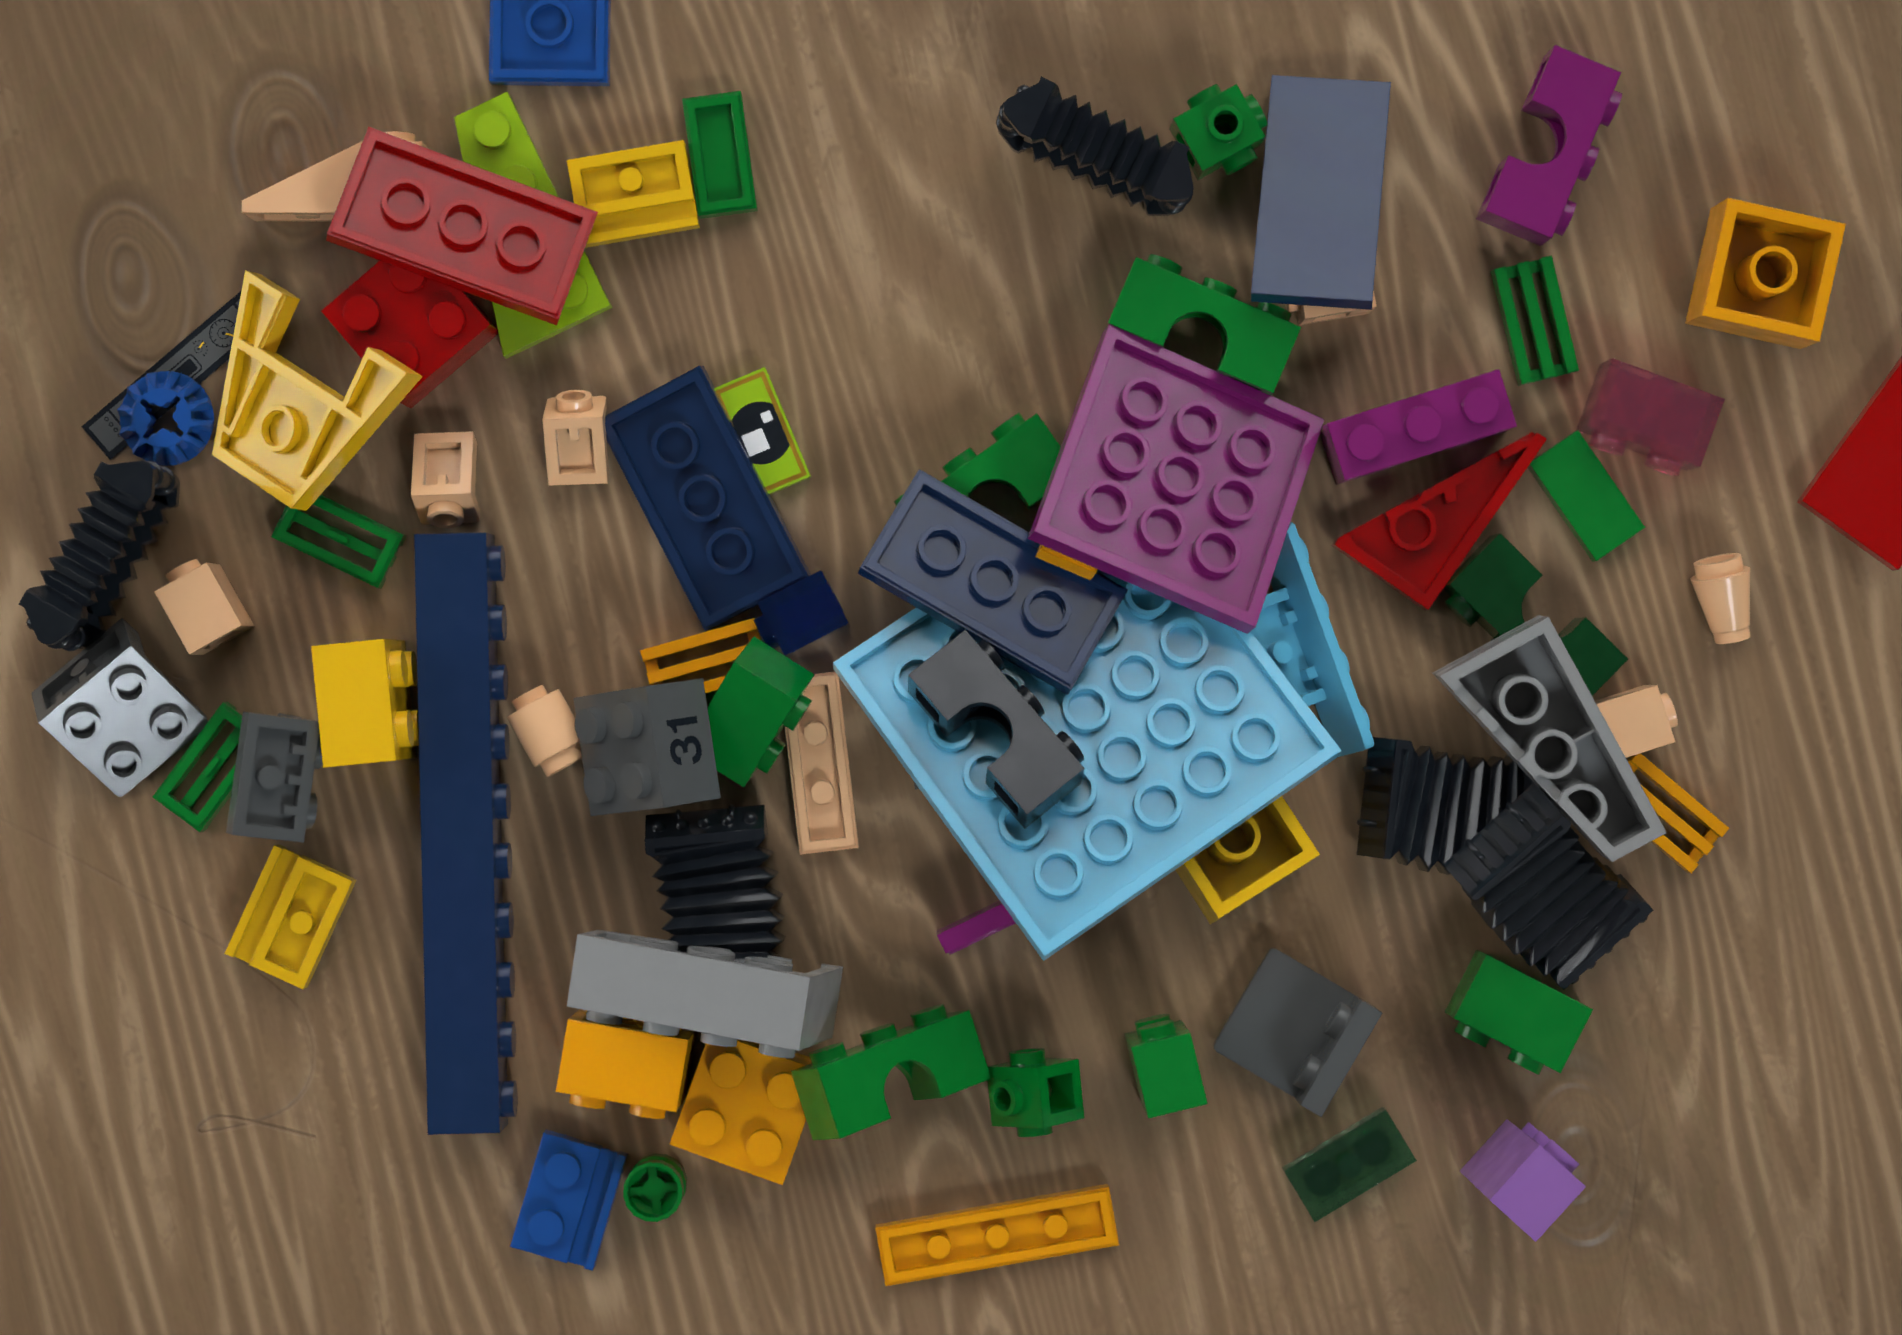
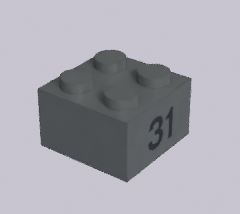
M703 678L573 698L576 713L575 730L580 740L585 774L584 791L588 798L591 816L666 808L721 798Z

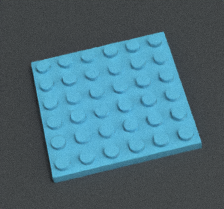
M1097 570V572L1128 589L1068 695L1001 657L1005 664V669L1001 672L1016 689L1021 685L1027 687L1044 709L1045 714L1041 716L1043 721L1055 734L1063 731L1069 735L1084 756V760L1080 763L1085 768L1081 784L1025 829L986 784L987 767L1000 758L1010 746V741L1005 731L991 721L978 719L964 723L946 737L908 692V674L961 633L920 609L915 608L833 662V670L1043 961L1329 764L1342 751L1251 631L1246 634L1101 570Z

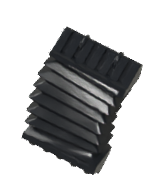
M1042 76L1039 83L1031 87L1020 85L1015 95L1008 98L1000 106L996 120L999 134L1009 147L1018 154L1032 148L1034 163L1049 158L1052 170L1067 167L1072 180L1088 176L1092 190L1106 186L1111 198L1125 193L1130 207L1143 201L1148 216L1177 214L1183 211L1186 204L1192 199L1194 186L1187 157L1190 147L1182 143L1171 141L1161 147L1158 133L1145 140L1141 126L1127 132L1125 119L1111 124L1107 110L1095 115L1092 114L1090 101L1078 108L1076 95L1062 100L1058 85Z
M143 460L110 465L104 462L100 463L94 473V479L100 490L85 492L92 505L78 508L84 522L69 524L74 538L59 541L64 556L49 558L55 570L40 571L45 585L29 588L19 602V605L25 608L28 615L26 621L28 628L34 630L37 639L41 643L53 649L62 648L67 651H75L86 648L105 633L106 629L100 617L117 616L111 601L126 598L122 584L138 579L133 563L149 560L145 546L159 542L153 527L168 523L162 510L179 506L180 480L169 468L159 466L153 461Z
M1373 737L1374 746L1368 749L1366 766L1363 767L1365 778L1361 816L1357 821L1359 835L1356 855L1389 860L1395 855L1397 862L1406 866L1415 859L1419 870L1429 872L1435 865L1439 873L1449 875L1450 872L1443 864L1465 845L1466 839L1471 840L1506 808V803H1512L1533 782L1508 755H1505L1504 759L1491 756L1487 762L1482 757H1472L1467 762L1462 754H1453L1449 758L1447 752L1437 751L1433 755L1430 746H1420L1415 751L1411 741Z
M1533 783L1512 803H1506V808L1471 840L1466 839L1465 845L1443 865L1460 883L1463 891L1470 898L1471 905L1486 924L1494 930L1501 941L1505 942L1514 955L1520 954L1529 966L1535 965L1542 975L1550 974L1556 983L1565 990L1570 984L1577 983L1579 976L1587 969L1594 968L1596 961L1604 954L1612 952L1614 945L1622 938L1629 937L1631 930L1639 923H1644L1648 919V915L1654 910L1621 874L1616 875L1608 865H1603L1597 857H1592L1578 841L1579 836L1570 827L1571 822L1542 790Z
M731 804L729 808L686 812L677 809L674 813L646 815L645 852L661 864V867L652 877L664 882L656 890L668 897L660 909L672 916L661 929L673 934L668 940L679 943L678 951L687 953L688 946H710L730 949L731 952L736 954L735 962L744 963L745 957L767 958L768 955L781 957L772 949L782 943L786 937L774 929L783 920L784 915L772 907L781 899L783 893L767 885L776 877L778 871L763 865L773 854V851L759 846L768 835L765 805L735 807Z

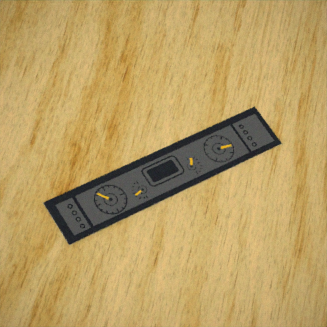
M241 291L131 385L145 377L147 373L160 371L182 373L201 384L221 367L230 357ZM127 388L81 426L110 460L128 446L125 439L119 435L121 425L120 416L117 411L127 394ZM149 403L147 406L152 409L151 413L158 420L177 403H172L167 408Z

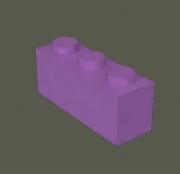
M1508 1119L1503 1122L1460 1170L1478 1190L1535 1242L1586 1187L1572 1174L1579 1166V1163L1552 1139L1550 1140L1529 1122L1521 1130Z

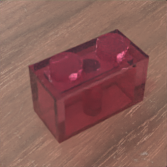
M1611 358L1599 365L1576 430L1590 435L1589 445L1596 449L1622 456L1626 448L1647 456L1645 461L1647 467L1665 474L1679 476L1681 469L1687 471L1701 467L1725 399Z

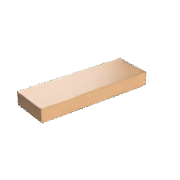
M836 672L818 673L814 675L803 693L804 696L812 700L804 716L794 731L785 726L800 855L859 848L840 678Z

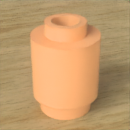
M540 685L512 701L516 712L508 716L507 720L533 766L537 767L540 765L546 777H550L582 759L580 740L575 730V717L559 689L547 693L544 686Z

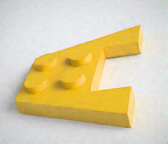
M245 270L212 455L291 509L307 511L423 376L382 350L368 347L344 397L276 353L300 299L262 274Z

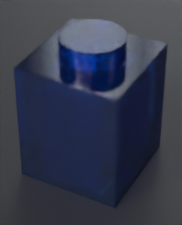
M822 570L758 602L763 615L754 619L764 642L774 649L780 646L783 654L787 657L850 625Z

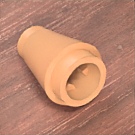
M1739 553L1720 554L1694 562L1695 575L1690 580L1710 630L1714 635L1715 643L1730 644L1750 638V567L1743 565L1742 555Z

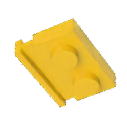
M684 140L567 160L574 203L598 212L585 248L700 228L689 159Z
M280 844L274 845L224 954L249 963L250 966L300 989L307 988L357 879L309 857L301 856Z

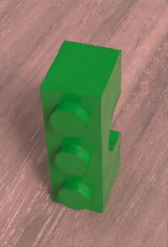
M1150 254L1148 260L1145 261L1136 257L1107 326L1111 324L1163 347L1170 329L1178 322L1191 318L1204 320L1217 330L1222 340V355L1215 371L1268 395H1272L1301 330L1300 326L1289 322L1292 313L1272 303L1258 302L1257 307H1253L1235 299L1237 293L1235 288L1212 278L1205 277L1202 284L1180 275L1183 269L1182 266L1167 258Z
M1017 413L991 432V435L996 440L993 445L979 455H976L970 447L942 467L948 477L941 482L967 497L984 484L1000 483L1013 489L1027 509H1030L1042 500L1061 446L1037 413L1026 421L1020 413ZM901 495L898 499L894 501L896 506L898 505L903 495Z
M944 1004L932 1006L911 1014L910 1017L913 1025L896 1030L895 1024L890 1023L861 1033L860 1037L863 1044L846 1050L844 1043L841 1042L810 1052L811 1064L792 1070L791 1073L812 1139H841L891 1119L885 1100L884 1086L886 1078L894 1066L906 1077L913 1100L944 1098L991 1079L970 1010L947 1013Z

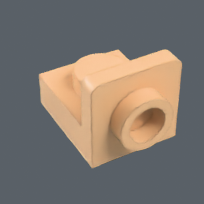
M568 390L557 394L556 397L547 399L542 421L548 486L608 484L609 463L605 426L607 402L605 396H592L590 392L585 390Z
M473 431L414 434L411 498L422 524H431L439 528H454L462 523L479 522L480 508L475 496L477 441Z

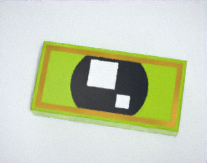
M766 367L714 388L768 494L771 495L812 478Z

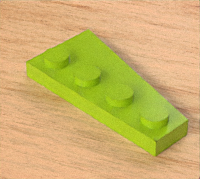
M508 92L454 117L463 162L559 197ZM585 250L557 326L492 302L502 353L506 359L613 308Z

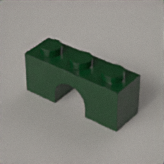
M1501 533L1491 535L1455 571L1443 589L1451 596L1445 604L1467 626L1471 627L1477 622L1495 639L1525 623L1522 615L1523 599L1527 591L1543 575ZM1586 617L1574 618L1558 634L1592 696L1628 660Z

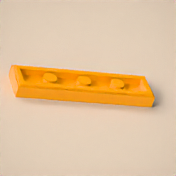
M1108 1184L876 1224L875 1227L885 1286L1119 1246Z

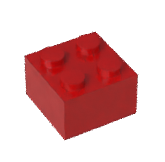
M378 261L321 310L361 359L368 347L379 349L423 376L400 402L409 408H413L499 334L497 327L467 292L383 261Z

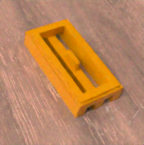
M748 619L640 650L642 660L646 666L649 684H664L663 681L735 661L747 645L663 669L659 668L657 658L747 633L749 642L753 637L761 640L756 619ZM725 676L704 681L705 694L717 691Z
M1640 753L1630 756L1627 761L1633 772L1636 770L1640 771L1707 828L1700 835L1642 786L1657 816L1693 846L1685 853L1665 835L1654 839L1651 843L1684 871L1692 874L1699 865L1697 862L1703 855H1708L1714 847L1713 843L1719 837H1723L1730 828Z

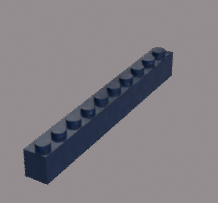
M486 532L414 534L428 1135L500 1133L508 1125V1117H516L518 1106L516 1081H507V1057H515L516 1026L514 1021H506L505 998H513L515 992L513 962H504V938H512L514 928L512 903L503 902V879H510L512 875V849L510 843H502L501 819H509L511 813L509 783H500V760H508L510 750L508 725L499 724V700H507L508 671L506 664L498 665L497 641H505L507 635L505 605H496V581L505 580V551L503 545L495 546V535Z

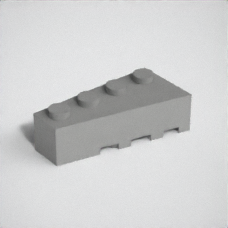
M1537 615L1432 673L1600 855L1614 862L1667 833L1549 617Z
M604 930L577 934L567 1007L587 1010L586 1020L601 1024L619 1025L622 1024L624 1017L644 1021V1031L666 1036L679 1035L680 1028L701 1032V1042L715 1046L735 1047L737 1046V1040L759 1043V1053L779 1058H794L796 1051H801L833 1038L843 972L842 966L821 964L820 969L802 973L792 971V959L770 955L767 958L745 957L744 963L735 962L736 954L731 952L730 949L710 946H688L687 953L678 951L679 943L676 941Z

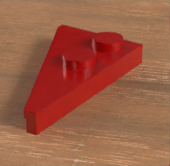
M1530 432L1336 538L1331 546L1423 610H1429L1547 439L1538 432Z

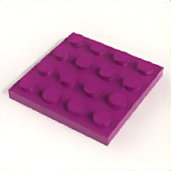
M1109 324L1101 335L1028 539L1248 634L1257 625L1324 419Z

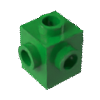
M1218 84L1204 89L1187 101L1190 110L1173 118L1169 130L1177 142L1190 147L1187 152L1188 162L1197 181L1220 168H1223L1226 175H1230L1254 162L1258 158L1254 150L1260 147L1266 137L1262 128L1268 125L1265 114L1256 98L1252 94L1244 97L1237 84L1223 92ZM1221 125L1226 127L1230 134L1219 133L1215 126Z
M1028 1048L1010 1051V1062L988 1066L991 1076L987 1083L992 1126L1016 1127L1018 1137H1036L1053 1133L1052 1126L1085 1118L1079 1059L1045 1058L1044 1048Z

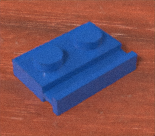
M546 1129L542 1135L510 1247L560 1262L584 1266V1269L593 1271L628 1153L603 1148L602 1145Z

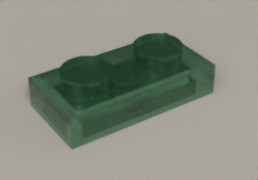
M1381 1107L1283 1166L1282 1169L1313 1221L1316 1222L1417 1160L1387 1110Z

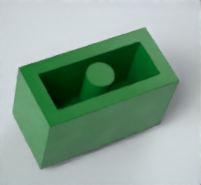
M756 637L751 639L734 661L707 707L716 769L742 787H745L757 769L768 774L786 744L777 739L784 726L794 731L804 716L812 700L804 696L803 693L815 675Z
M1476 950L1445 1013L1459 1021L1454 1032L1485 1048L1491 1038L1512 1048L1507 1057L1508 1060L1539 1075L1544 1065L1561 1073L1593 1009Z
M1169 1014L1155 1015L1135 1021L1136 1031L1125 1033L1124 1035L1140 1101L1148 1119L1208 1104L1191 1033L1183 1021L1171 1020Z

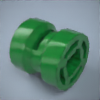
M654 1153L643 1157L634 1165L624 1183L623 1197L627 1208L634 1216L644 1221L658 1222L669 1218L677 1211L687 1191L685 1170L677 1159L667 1154Z

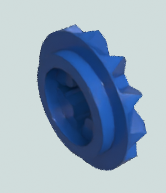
M174 371L147 373L145 377L127 387V394L121 406L117 409L121 425L119 435L125 439L133 454L162 466L179 465L196 457L207 445L214 428L213 406L206 391L194 379ZM172 403H177L175 406L177 409L172 417L178 423L177 427L184 432L183 435L162 428L157 433H152L154 430L152 427L157 419L151 413L152 409L147 404L167 408Z

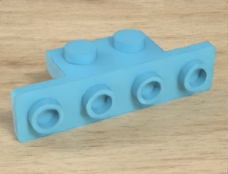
M1290 522L1270 582L1274 592L1266 595L1257 625L1251 632L1307 706L1315 704L1323 727L1342 750L1338 757L1364 751L1374 746V740L1370 732V720L1366 710L1360 704L1349 674L1348 659L1340 649L1331 625L1328 604L1319 592L1312 573L1308 549L1304 541L1299 537L1295 524Z

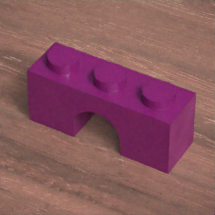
M1554 45L1542 59L1521 111L1543 120L1551 128L1555 138L1554 155L1550 162L1544 164H1530L1508 155L1496 169L1476 217L1477 220L1539 246L1552 239L1554 233L1560 236L1565 233L1576 208V203L1568 200L1577 179L1586 181L1599 153V148L1591 145L1599 125L1602 124L1608 127L1619 107L1622 93L1614 89L1621 72L1557 45Z
M1497 369L1327 423L1322 426L1320 435L1335 483L1339 485L1417 458L1506 432L1517 427L1500 370Z

